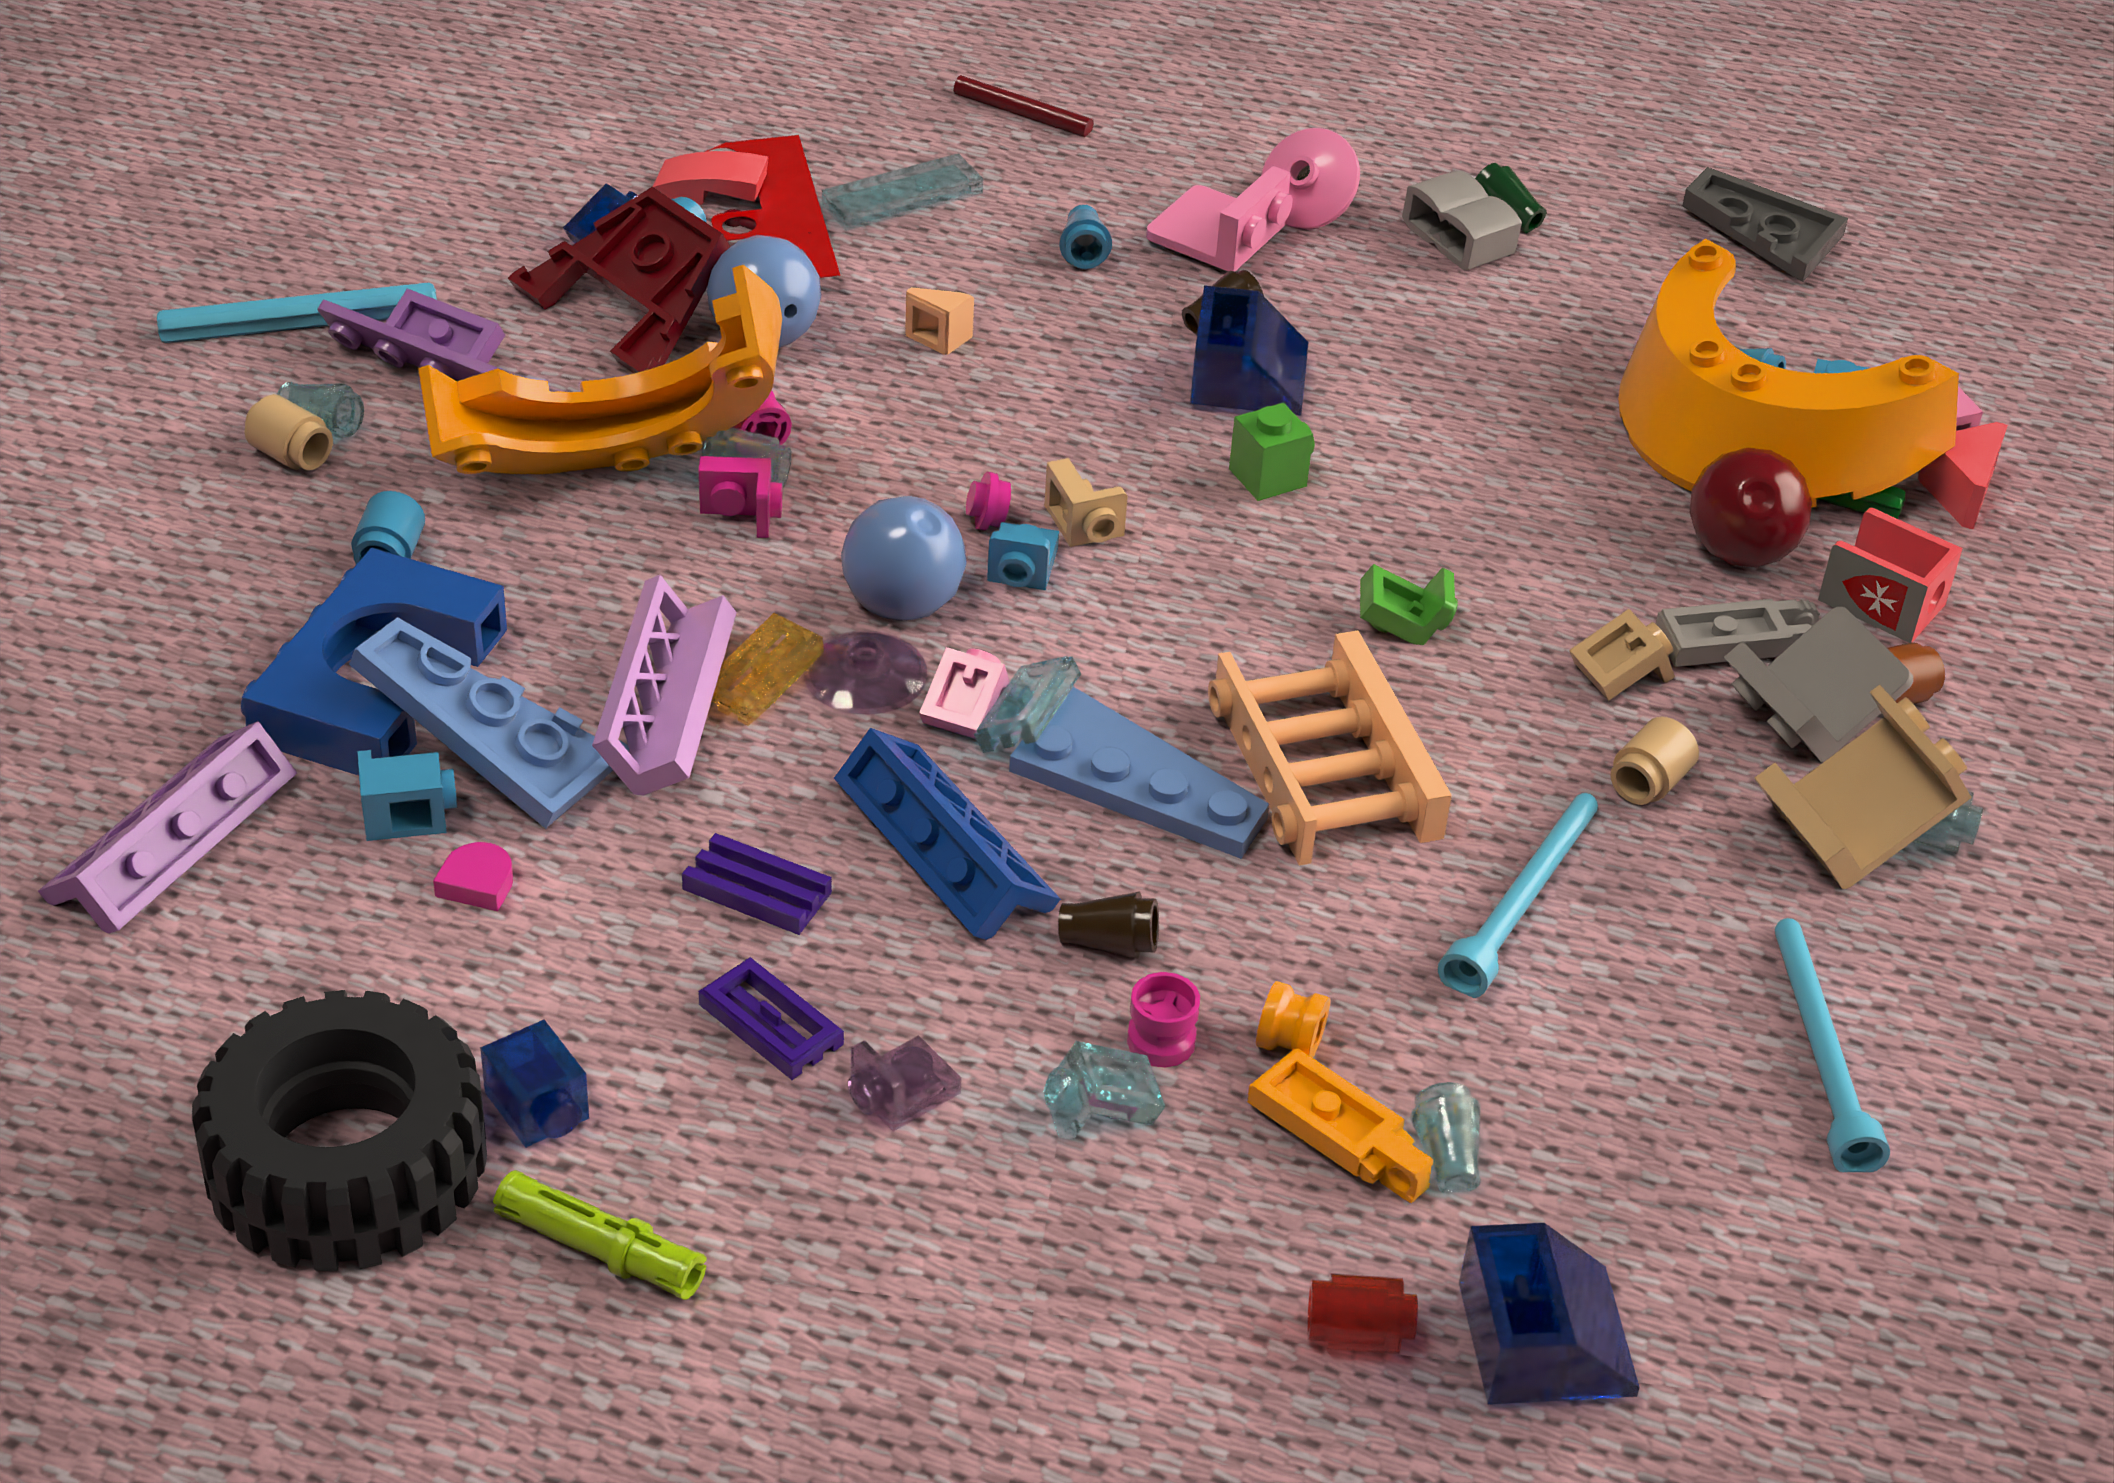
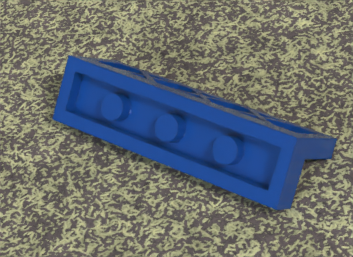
M870 728L835 775L834 779L974 937L985 940L994 937L1017 905L1048 913L1061 900L919 745Z

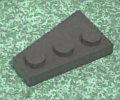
M1709 167L1686 188L1682 205L1690 212L1802 282L1841 240L1848 218Z

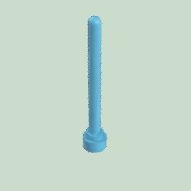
M1581 793L1574 798L1477 934L1456 940L1450 946L1438 964V974L1445 986L1472 998L1480 997L1485 993L1499 971L1498 949L1597 812L1598 802L1593 795Z
M1782 919L1775 927V936L1834 1116L1827 1135V1145L1833 1164L1839 1172H1875L1884 1166L1890 1157V1148L1883 1127L1876 1119L1871 1118L1868 1113L1861 1110L1802 928L1794 919Z

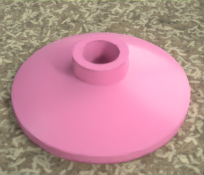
M1323 128L1303 129L1283 139L1268 156L1262 171L1263 175L1270 167L1275 166L1291 172L1288 194L1292 196V207L1285 225L1303 230L1323 227L1340 217L1353 201L1360 180L1359 161L1352 146L1339 134ZM1310 166L1308 176L1303 180H1297L1299 172L1304 167Z

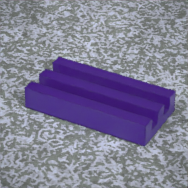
M717 833L709 840V851L702 849L695 857L696 867L688 865L682 873V890L797 935L801 934L832 893V877ZM711 873L716 874V875H719V876L724 877V878H726V879L732 880V881L737 882V883H739V884H742V885H744L745 887H743V886H741V885H738V884H735V883H733V882H730V881H728V880L722 879V878L717 877V876H715V875H712ZM769 895H770V896H773V897H776V898H778V899H781V900H783V901H786V902H788V903L794 904V905H796V906H799L800 908L795 907V906H792V905L787 904V903H785V902L779 901V900L774 899V898H772V897H769Z
M751 957L698 991L699 1005L791 1080L802 1074V1067L807 1063L814 1066L823 1059V1052L827 1049H831L834 1052L844 1045V1031ZM744 981L747 982L813 1036L809 1039L803 1037L781 1019V1013L765 1000L758 1001L743 989L740 984Z

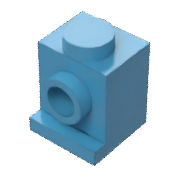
M371 750L357 751L366 841L447 833L444 809L458 808L454 769L440 770L438 752L372 759Z

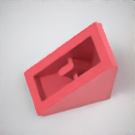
M1994 422L1956 431L1955 446L1923 467L1919 472V482L1962 527L1974 529L2008 426L2006 424Z

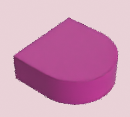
M474 842L458 847L448 855L433 880L435 897L498 911L513 884L512 861L509 854L500 846L487 842Z

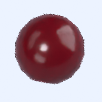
M1743 448L1722 454L1702 470L1692 488L1689 513L1696 536L1712 555L1731 565L1760 567L1780 561L1799 546L1810 525L1812 501L1804 476L1790 460L1772 450Z

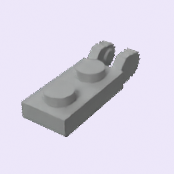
M1763 599L1662 609L1661 612H1658L1656 625L1670 641L1674 651L1669 654V657L1674 667L1727 662L1724 656L1741 641L1759 658L1778 657L1820 620L1818 617L1820 613L1814 603L1808 599L1806 601L1803 599L1800 601H1796V599L1784 601Z

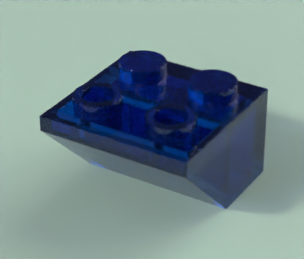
M1204 285L1195 346L1190 404L1256 411L1266 406L1285 403L1295 415L1301 416L1309 342L1260 291Z
M1546 1223L1470 1226L1459 1286L1487 1404L1637 1397L1640 1387L1606 1266Z

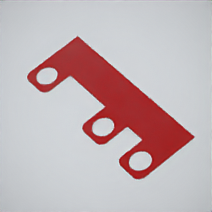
M799 135L725 142L705 151L727 148L736 152L769 157L767 174L758 193L762 209L720 213L711 218L712 227L720 231L727 241L745 239L755 235L785 239L805 252L820 278L841 276ZM746 217L754 220L756 227L746 233L734 234L725 231L722 228V224L731 218Z

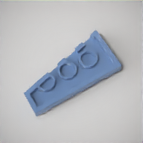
M398 617L356 647L349 663L352 668L545 829L613 771L592 746L595 736L580 728L583 722L582 719L560 707L555 714L523 697L525 688L504 676L497 679L489 678L470 668V657ZM620 741V742L622 743V745H623V746L627 749V751L629 752L630 750H629L628 745L625 744L624 742Z
M1067 682L1010 755L1009 772L1242 859L1268 819L1269 803Z

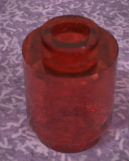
M1330 1273L1329 1280L1311 1279L1307 1314V1339L1309 1341L1326 1342V1349L1399 1354L1402 1339L1415 1340L1418 1298L1417 1294L1404 1293L1403 1278Z

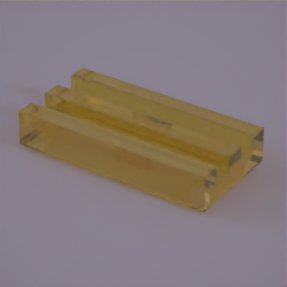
M773 613L722 663L711 703L717 704L718 711L728 716L731 713L736 714L739 722L749 726L824 653L823 637ZM782 635H785L786 637L768 654L766 651ZM751 667L752 671L731 692L728 691V689Z

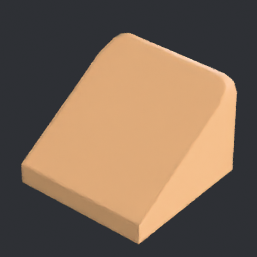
M912 287L906 291L905 334L907 337L943 355L950 354L972 338L973 296L960 292Z

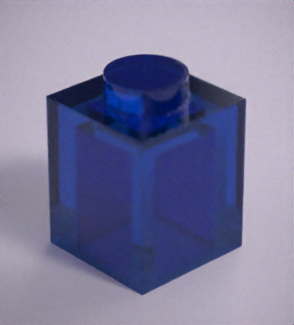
M545 1019L480 1047L485 1094L525 1148L548 1137L559 1138L565 1136L575 1129L579 1123L589 1119L586 1072Z

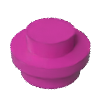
M988 471L983 475L981 482L973 481L971 483L966 500V515L975 517V529L986 531L989 526L1000 528L1001 522H1005L1011 501V483L999 480L997 473Z

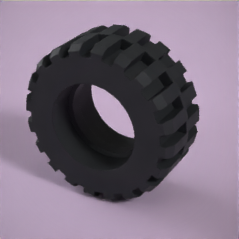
M345 990L324 992V999L306 1002L304 996L286 1001L282 1006V1011L271 1016L264 1011L249 1020L244 1026L245 1033L242 1036L233 1033L215 1052L216 1062L210 1061L204 1068L197 1083L198 1095L192 1103V1121L207 1198L212 1201L214 1215L223 1228L230 1232L235 1230L237 1241L257 1254L268 1246L271 1259L274 1262L296 1268L300 1259H308L313 1261V1267L316 1271H338L339 1262L358 1260L360 1269L381 1265V1254L397 1249L401 1257L421 1248L423 1246L422 1235L430 1230L439 1236L457 1220L455 1206L465 1209L470 1204L479 1188L478 1178L485 1172L487 1159L480 1075L477 1074L476 1061L469 1046L458 1039L457 1031L437 1015L428 1019L427 1009L404 998L400 1004L390 1002V997L385 993L365 991L364 997H347ZM369 1109L384 1112L398 1118L391 1126L379 1134L349 1145L316 1147L296 1143L285 1138L304 1122L336 1110Z

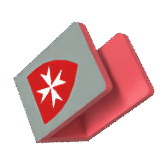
M1869 508L1863 514L1855 546L1843 541H1837L1832 546L1818 600L1834 608L1845 607L1857 619L1911 643L1946 605L1963 548L1879 510Z

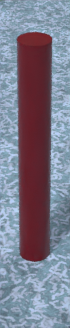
M962 75L958 76L954 83V94L1082 137H1086L1093 130L1094 121L1092 118Z

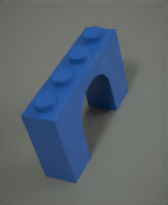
M370 548L354 568H350L345 572L340 584L325 602L313 609L309 620L292 640L285 642L281 646L276 658L260 677L248 684L241 700V712L245 716L246 726L259 721L281 752L358 776L357 751L371 750L372 759L409 755L417 745L414 718L379 689L348 680L337 674L336 671L351 660L356 647L397 617L470 657L471 665L478 667L507 631L504 586Z

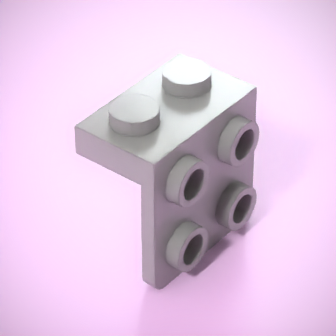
M1845 607L1831 609L1768 666L1743 641L1724 656L1726 661L1739 675L1731 683L1736 691L1755 711L1766 704L1774 713L1767 722L1792 749L1801 741L1821 763L1833 756L1881 714L1870 694L1871 690L1881 685L1895 701L1913 684V675L1908 668Z

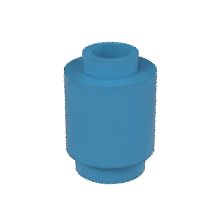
M383 491L370 498L351 542L356 565L370 548L409 559L412 558L425 525L424 511L413 498L396 491Z

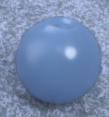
M755 235L739 240L720 256L711 271L707 287L709 310L714 318L712 300L736 293L732 268L744 265L765 281L779 298L783 318L779 348L791 344L807 332L817 315L821 299V285L819 274L802 249L785 239Z
M913 496L878 500L863 511L852 522L841 552L843 574L855 599L868 611L882 618L901 621L929 617L956 595L967 564L965 545L953 518L940 506L926 499Z

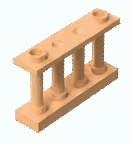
M1358 630L1335 634L1332 660L1326 662L1325 668L1245 681L1231 652L1218 654L1216 680L1210 681L1208 685V698L1211 710L1215 717H1224L1265 800L1269 803L1272 811V827L1278 843L1289 845L1299 866L1311 864L1315 833L1323 830L1397 817L1402 823L1409 822L1420 843L1444 839L1452 794ZM1329 692L1334 698L1340 697L1346 708L1267 722L1258 704ZM1351 733L1355 738L1362 737L1368 750L1288 763L1279 745ZM1374 774L1378 780L1385 779L1392 792L1310 806L1301 787Z

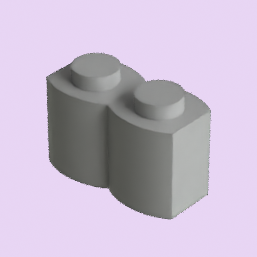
M1456 170L1407 187L1402 213L1404 222L1411 231L1424 241L1435 243L1439 252L1461 269L1469 270L1516 252L1522 225L1520 218L1506 202L1499 198L1488 196L1482 185L1471 175Z

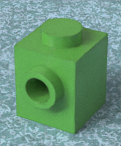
M1285 403L1266 406L1253 412L1235 416L1229 470L1257 501L1307 487L1310 458L1315 447L1314 434L1309 426L1302 422Z

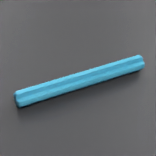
M428 282L161 310L157 313V326L159 337L164 343L329 326L317 310L323 300L330 301L379 321L389 318L407 288L436 300L437 296L434 285Z

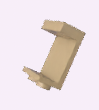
M1881 685L1871 690L1870 694L1884 718L1798 782L1793 784L1776 763H1773L1755 777V780L1773 807L1842 889L1853 886L1972 798L1959 776L1967 770V766L1958 753L1944 738L1933 744L1923 733L1930 726L1915 705L1907 697L1896 703Z

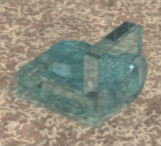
M1075 1041L1059 1066L1051 1071L1044 1087L1045 1102L1050 1110L1058 1137L1064 1139H1075L1092 1114L1109 1119H1119L1152 1126L1166 1107L1147 1055Z

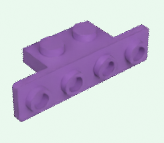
M408 288L386 323L327 300H323L317 308L330 326L328 333L334 340L353 350H356L360 344L372 348L378 357L395 367L401 368L405 362L418 368L430 365L455 381L498 368L488 364L505 337V333L498 323Z

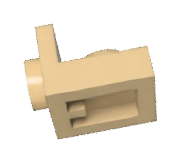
M1069 458L1047 462L1044 506L1070 547L1093 542L1101 543L1111 538L1125 535L1128 496L1122 487L1094 492L1089 480L1081 478Z
M1630 609L1569 650L1574 664L1608 701L1651 671H1654L1664 683L1669 682L1675 677L1668 655L1674 651L1670 641L1654 622L1645 626Z

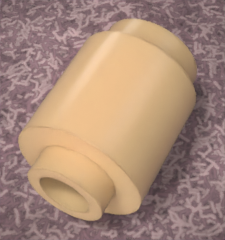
M272 394L262 398L247 413L245 421V437L247 442L291 469L298 470L303 468L305 470H314L326 461L332 450L333 436L331 431L327 429L325 422L320 417L280 395Z
M1656 717L1651 719L1616 754L1611 770V782L1615 790L1621 797L1633 804L1644 805L1661 800L1697 763L1699 748L1695 737L1687 727L1672 718Z

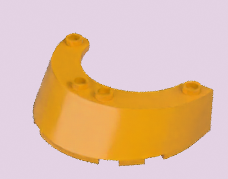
M1706 238L1694 245L1669 271L1626 366L1619 388V414L1629 433V441L1632 446L1660 475L1689 491H1692L1702 470L1722 454L1743 448L1772 450L1795 465L1806 480L1812 507H1816V498L1835 496L1850 492L1853 500L1900 483L1953 448L1956 441L1959 373L1927 356L1911 355L1877 367L1852 372L1807 373L1786 370L1760 362L1732 345L1717 326L1714 317V307L1721 291L1734 277L1736 261L1734 255L1728 250Z
M739 265L733 267L736 293L712 300L716 323L720 326L722 337L718 344L717 342H706L698 349L677 360L642 372L607 379L581 381V392H550L548 381L516 376L499 368L455 381L430 365L420 367L418 371L432 457L455 465L457 471L462 474L481 472L552 474L615 466L619 471H635L647 467L650 464L651 458L666 454L688 455L702 449L703 441L737 425L755 412L768 398L774 383L783 319L779 298L765 281L746 266Z

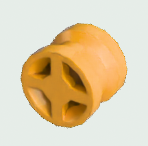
M1275 981L1262 1010L1257 1029L1256 1046L1267 1050H1273L1278 1046L1290 1050L1298 1048L1313 1058L1327 1023L1331 1003L1330 997L1318 993L1304 997L1295 994L1291 985Z

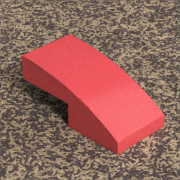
M733 151L696 152L676 156L664 161L653 187L670 199L687 197L699 205H703L708 191L755 202L767 174L769 157Z

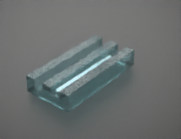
M1064 656L1020 666L974 734L983 753L994 751L1000 741L1004 749L1016 746L1021 737L1025 744L1037 742L1081 676L1073 656Z

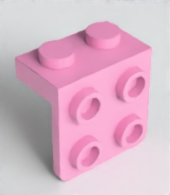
M1272 166L1237 198L1202 185L1192 186L1147 226L1146 237L1149 241L1220 269L1235 272L1285 226V221L1292 207V196L1288 194L1291 172Z

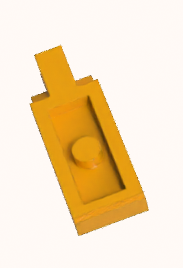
M1293 1049L1249 1085L1247 1102L1354 1176H1360L1363 1181L1371 1184L1379 1179L1381 1184L1409 1203L1414 1202L1430 1187L1431 1166L1434 1159L1412 1145L1415 1143V1140L1403 1129L1405 1119L1300 1049Z

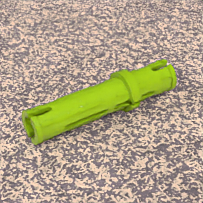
M518 1170L508 1173L496 1190L493 1203L497 1206L493 1210L497 1215L508 1218L516 1223H521L540 1234L606 1263L608 1270L623 1279L635 1276L657 1285L683 1300L689 1299L699 1288L707 1267L704 1265L707 1261L706 1256L653 1233V1227L643 1220L631 1218L626 1221L620 1217H615L558 1189L555 1190Z

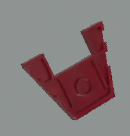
M651 187L594 222L593 224L597 230L573 245L568 244L566 241L561 242L547 251L551 257L549 260L529 272L525 266H522L508 277L516 290L546 310L552 307L585 273H588L644 312L646 315L610 350L618 363L632 373H638L666 363L708 287L713 267L720 256L730 248V245L720 231L654 187Z

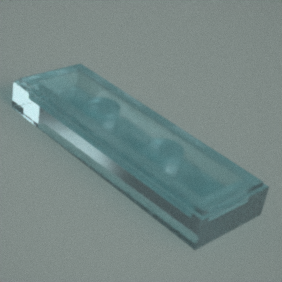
M958 153L823 189L822 206L845 231L983 194L984 178Z

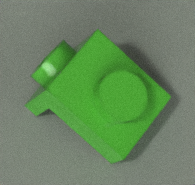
M1375 564L1360 579V618L1369 622L1377 630L1385 633L1390 632L1412 644L1424 645L1437 629L1440 631L1444 630L1451 623L1456 613L1458 600L1455 598L1454 573L1445 568H1441L1424 589Z

